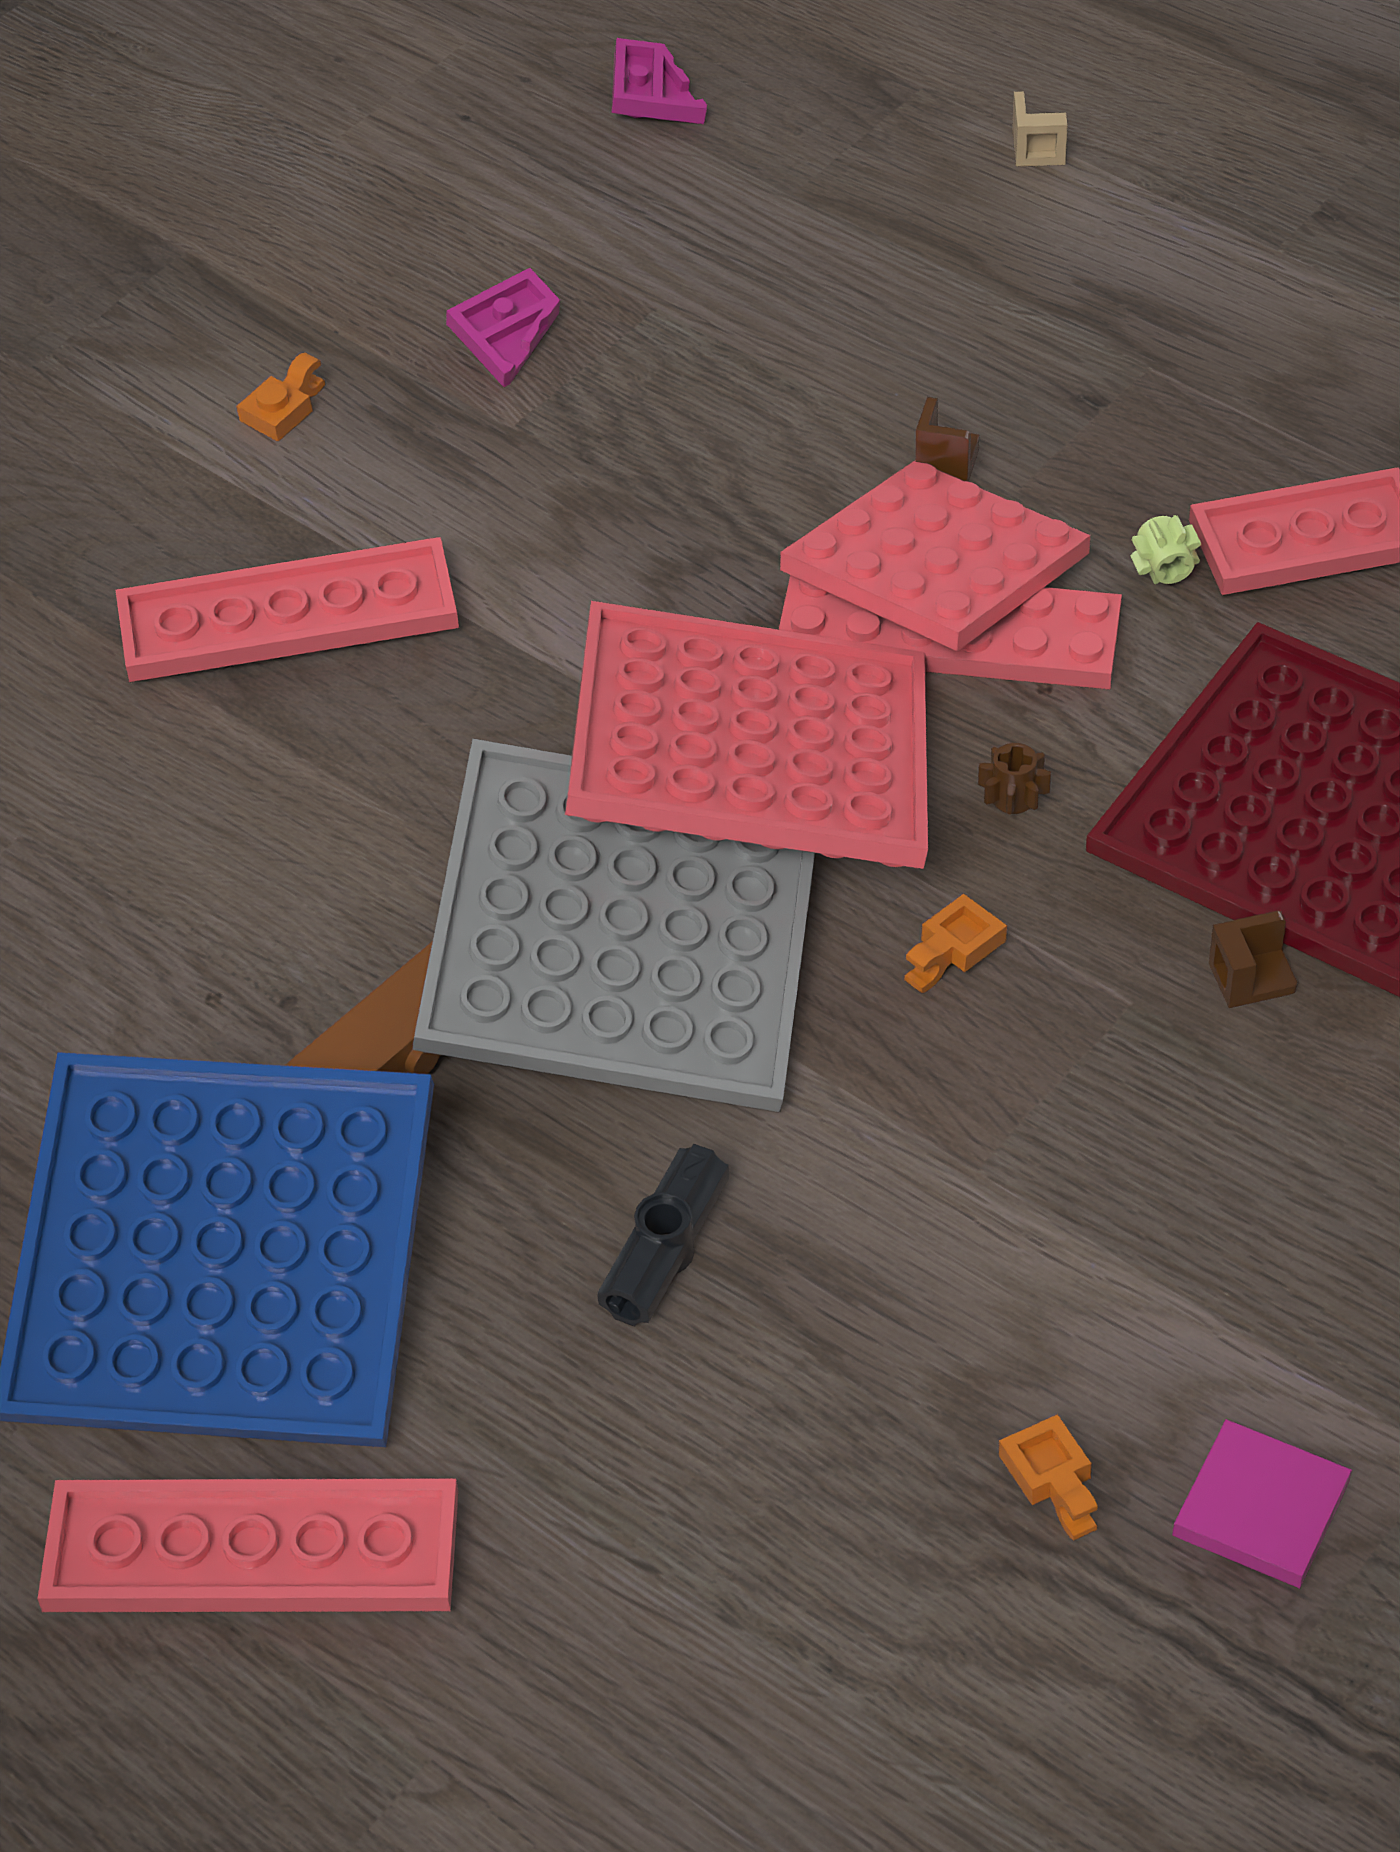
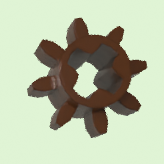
M1008 743L999 748H991V763H979L978 785L985 787L984 803L986 805L993 803L999 810L1007 814L1023 813L1030 808L1033 810L1038 809V794L1050 793L1051 771L1044 769L1045 754L1043 752L1035 753L1031 747L1022 743Z

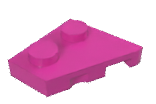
M616 38L612 113L623 114L633 118L648 117L704 124L707 104L703 99L695 100L689 92V78L681 68L674 64V57L665 44Z
M528 268L447 310L446 325L503 387L511 384L558 316L560 299L531 268Z

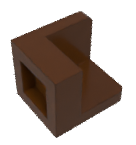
M927 397L916 428V462L930 464L941 472L969 482L979 452V434H973L967 430L938 426V398Z
M1281 911L1213 925L1209 965L1228 1008L1287 996L1296 992L1297 980L1282 950L1286 921Z

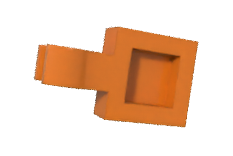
M305 352L299 354L292 361L283 382L270 376L236 406L240 422L279 442L313 411L310 397L317 395L325 385L324 379L312 374L320 367L321 361Z
M962 894L922 924L921 940L923 942L915 945L906 954V960L913 964L915 968L905 975L904 980L919 992L924 993L940 980L944 971L951 963L963 972H966L1006 942L1007 925L968 896Z
M1058 1414L999 1440V1457L1031 1505L1050 1497L1062 1527L1073 1541L1097 1530V1525L1090 1516V1513L1097 1511L1098 1505L1090 1491L1082 1484V1482L1091 1479V1462Z

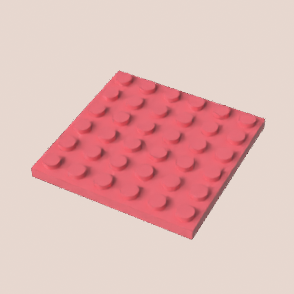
M591 601L565 815L581 817L596 823L608 821L641 826L656 832L668 830L701 835L710 840L719 841L727 839L761 844L770 849L787 848L820 853L829 858L847 857L880 862L889 867L907 866L924 869L928 852L925 652Z

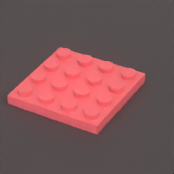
M915 460L781 551L780 570L953 650L959 651L1089 554L1091 535L1072 528L1061 520L1051 519L1025 508L1019 502L1007 500L983 490L972 482L962 481L941 472L930 464L916 462Z

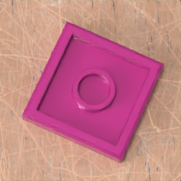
M1225 1419L1174 1522L1172 1536L1300 1589L1347 1489L1352 1470Z

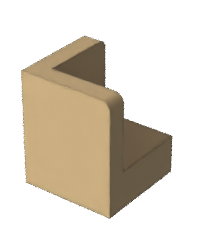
M1024 91L1014 92L1012 130L1016 166L1065 165L1067 142L1066 113L1026 114Z

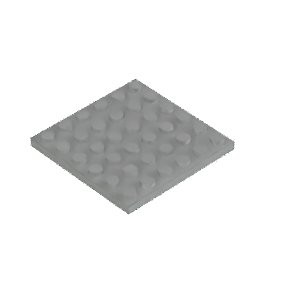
M472 739L414 1034L413 1050L780 1112L784 1096L815 853L787 848L770 849L761 844L727 839L719 841L710 840L701 835L668 830L656 832L641 826L608 821L596 823L581 817L565 815L572 756Z

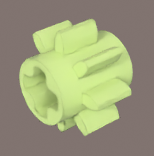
M1176 515L1172 518L1168 516L1154 517L1141 526L1137 536L1132 537L1133 544L1137 550L1130 555L1139 575L1149 573L1154 584L1159 582L1164 584L1177 583L1185 579L1192 572L1194 564L1200 562L1195 549L1201 545V542L1193 525L1183 527L1179 517Z

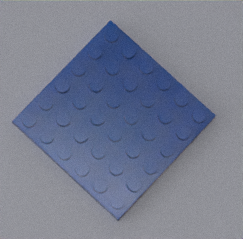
M58 1052L0 1366V1421L386 1447L434 1089L431 1074Z

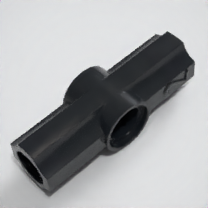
M693 1144L689 1148H679L654 1194L644 1198L637 1205L634 1214L635 1227L597 1295L599 1305L610 1312L615 1320L634 1327L637 1323H649L674 1276L685 1270L692 1262L694 1240L727 1183L730 1174L729 1165L721 1161L716 1156L714 1150L697 1144Z

